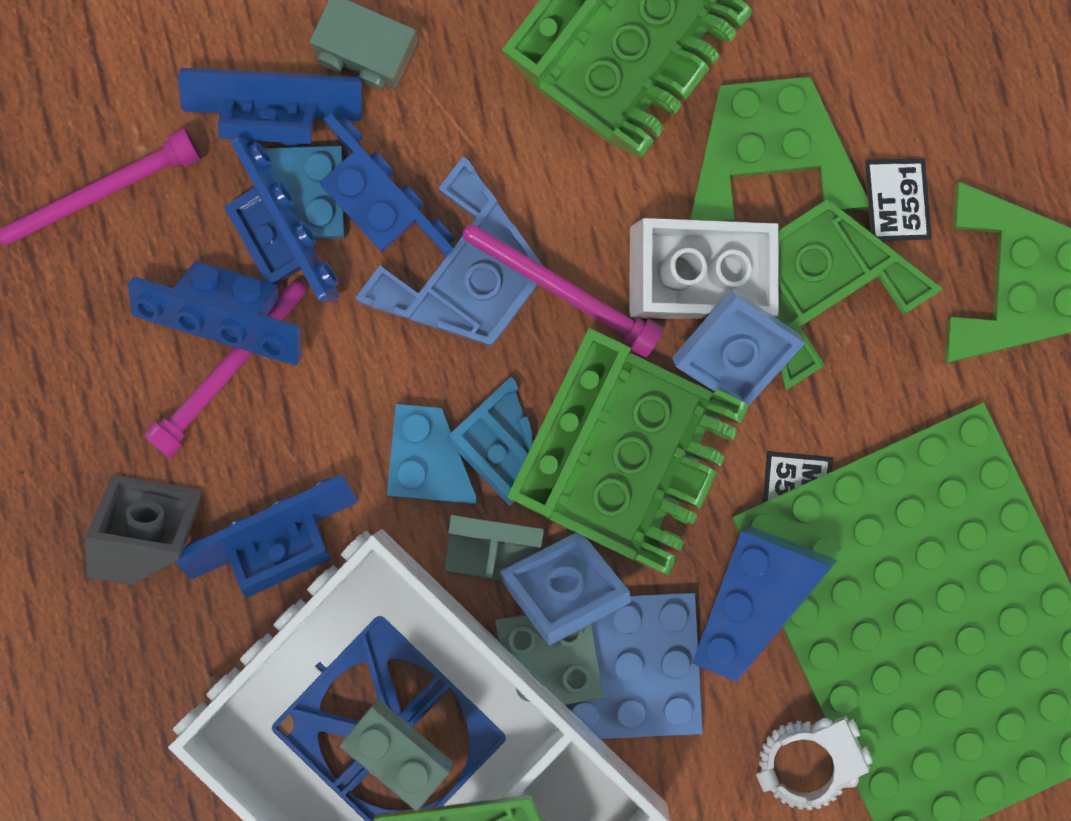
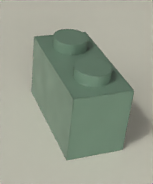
M329 0L309 43L314 55L318 56L316 61L322 66L335 72H341L343 68L359 74L358 77L362 80V83L373 89L382 91L384 86L396 91L418 45V38L415 29L349 0Z
M379 699L376 700L339 746L416 811L419 810L449 774L453 764L452 760Z

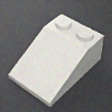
M643 218L630 227L629 318L706 319L731 289L772 316H778V224Z

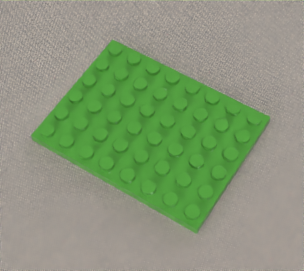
M984 403L731 517L739 535L742 530L752 526L838 560L782 629L823 718H828L835 722V719L846 715L849 721L854 719L861 735L857 737L861 748L867 747L873 763L869 764V772L858 777L859 782L856 786L871 821H979L1071 778V584Z

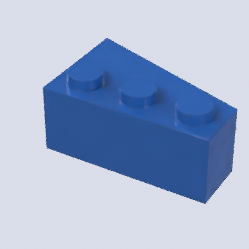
M752 526L742 530L692 664L737 682L838 560Z

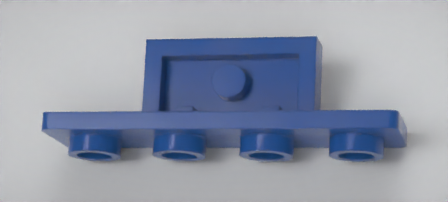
M181 68L178 74L181 109L185 112L220 113L218 120L219 139L233 140L239 136L252 142H280L285 145L311 144L316 119H324L330 113L336 120L346 118L349 121H360L362 118V80L359 77Z
M331 113L323 119L327 128L347 149L350 155L325 176L319 184L375 247L383 253L413 225H416L445 258L454 250L449 243L454 240V237L437 218L431 223L419 211L424 206L419 197L407 185L401 189L396 186L388 177L394 172L392 168L376 151L370 156L358 144L363 139L362 135L348 119L344 118L339 123Z
M236 137L230 141L255 187L224 206L265 282L277 285L302 270L319 301H336L340 298L335 288L339 284L338 278L331 266L324 260L321 262L312 247L316 245V239L310 228L303 221L298 222L291 209L294 201L290 192L282 182H276L268 167L272 165L267 151L257 141L252 142L246 138Z
M194 261L174 288L138 277H133L128 283L131 314L134 317L291 365H297L302 358L300 327L267 316L279 300L278 285Z
M339 475L333 479H324L303 493L292 498L281 499L260 513L249 518L238 519L227 528L206 538H198L191 541L183 548L180 558L176 563L189 579H195L230 562L240 591L246 598L251 597L330 560L331 556L317 521L356 504L357 498L344 475Z

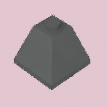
M112 474L85 536L87 577L134 585L178 561L201 503L203 490Z

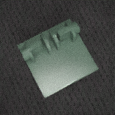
M525 614L495 620L498 641L530 671V674L538 682L553 693L564 705L603 698L591 624L549 646ZM516 688V691H517V694L519 695V697H520L521 699L525 700V701H529V700Z

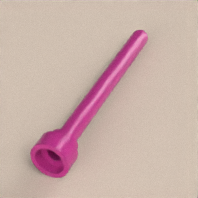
M185 127L169 134V140L162 143V149L0 228V244L9 245L171 164L174 168L180 165L186 168L202 160L195 142Z
M468 225L463 230V238L469 244L625 336L623 341L630 345V351L643 359L648 357L657 344L664 328L647 318L643 321L638 317L635 320L630 319L475 225Z
M301 280L293 281L279 296V300L267 316L282 321L307 293L306 284ZM233 347L169 420L164 417L159 424L154 421L144 432L143 436L171 459L183 446L180 441L186 436L183 433L186 427L253 353Z

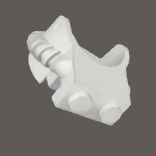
M846 715L835 719V722L828 718H822L815 725L811 724V721H806V723L797 721L795 724L788 722L787 726H779V730L775 729L772 731L773 735L766 738L767 743H763V751H760L759 755L762 757L759 760L761 771L755 775L763 792L772 791L776 799H781V803H788L789 807L792 808L796 806L799 810H803V808L812 810L813 807L820 809L822 805H830L829 802L831 800L834 802L837 799L836 796H840L843 793L842 788L856 787L859 782L858 777L869 772V764H872L873 760L867 747L861 748L857 737L861 735L854 719L849 721ZM804 739L815 741L826 748L832 756L834 763L833 774L827 784L819 790L810 793L797 792L789 789L783 783L780 784L773 768L776 752L781 745L784 746L793 741Z

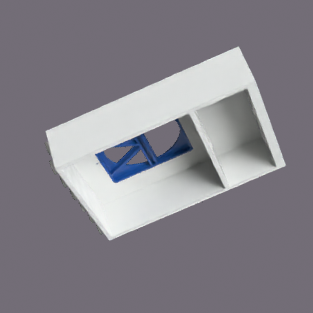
M383 529L373 535L365 531L342 552L341 556L347 562L340 569H337L334 565L326 569L312 583L307 591L313 597L307 603L300 599L295 605L293 604L273 624L280 632L274 638L267 633L242 656L240 661L246 667L241 672L235 667L229 674H226L206 694L212 700L209 706L202 701L195 709H192L174 727L173 731L179 737L168 747L243 821H374L375 814L406 811L379 807L351 793L369 774V771L355 760L339 777H335L328 767L320 748L319 732L323 731L346 737L359 722L358 720L323 712L320 706L328 688L339 675L350 667L365 662L368 664L377 698L412 728L449 689L457 698L466 717L469 731V753L460 778L444 796L419 809L531 795L543 821H671L667 803L567 706L538 682L522 663ZM389 659H399L419 665L434 676L433 680L402 712L388 667ZM516 688H517L529 701H525V700L521 699V698L519 697V695L517 694ZM288 714H291L294 720V729L290 735L286 736L277 726Z

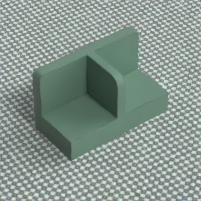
M451 515L445 570L452 573L501 580L500 571L541 551L544 529Z

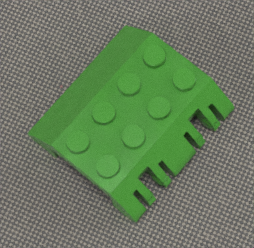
M540 0L503 47L502 53L540 93L610 145L642 158L654 143V140L649 135L658 137L664 130V126H662L660 121L655 116L647 113L649 108L653 106L665 112L676 114L681 107V103L677 99L686 101L709 71L706 63L713 65L719 58V53H717L715 48L702 40L705 35L731 42L737 34V31L734 29H741L753 12L743 0Z
M588 328L507 498L612 551L669 576L677 557L659 549L658 546L661 543L681 551L685 542L672 532L660 530V525L666 514L684 524H694L698 515L678 504L681 501L701 509L718 472L699 463V460L721 466L725 459V456L717 449L701 445V439L705 431H708L723 439L734 440L738 430L727 423L719 421V418L741 424L749 405L718 389L711 392L630 353V347Z

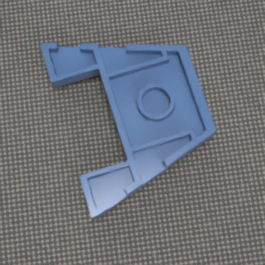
M462 157L438 188L439 193L472 216L475 220L471 225L481 228L542 265L517 228L503 212L493 194L477 175L469 160ZM462 236L454 246V251L444 259L419 293L411 289L385 268L379 266L355 299L364 306L493 347L539 285L469 244Z

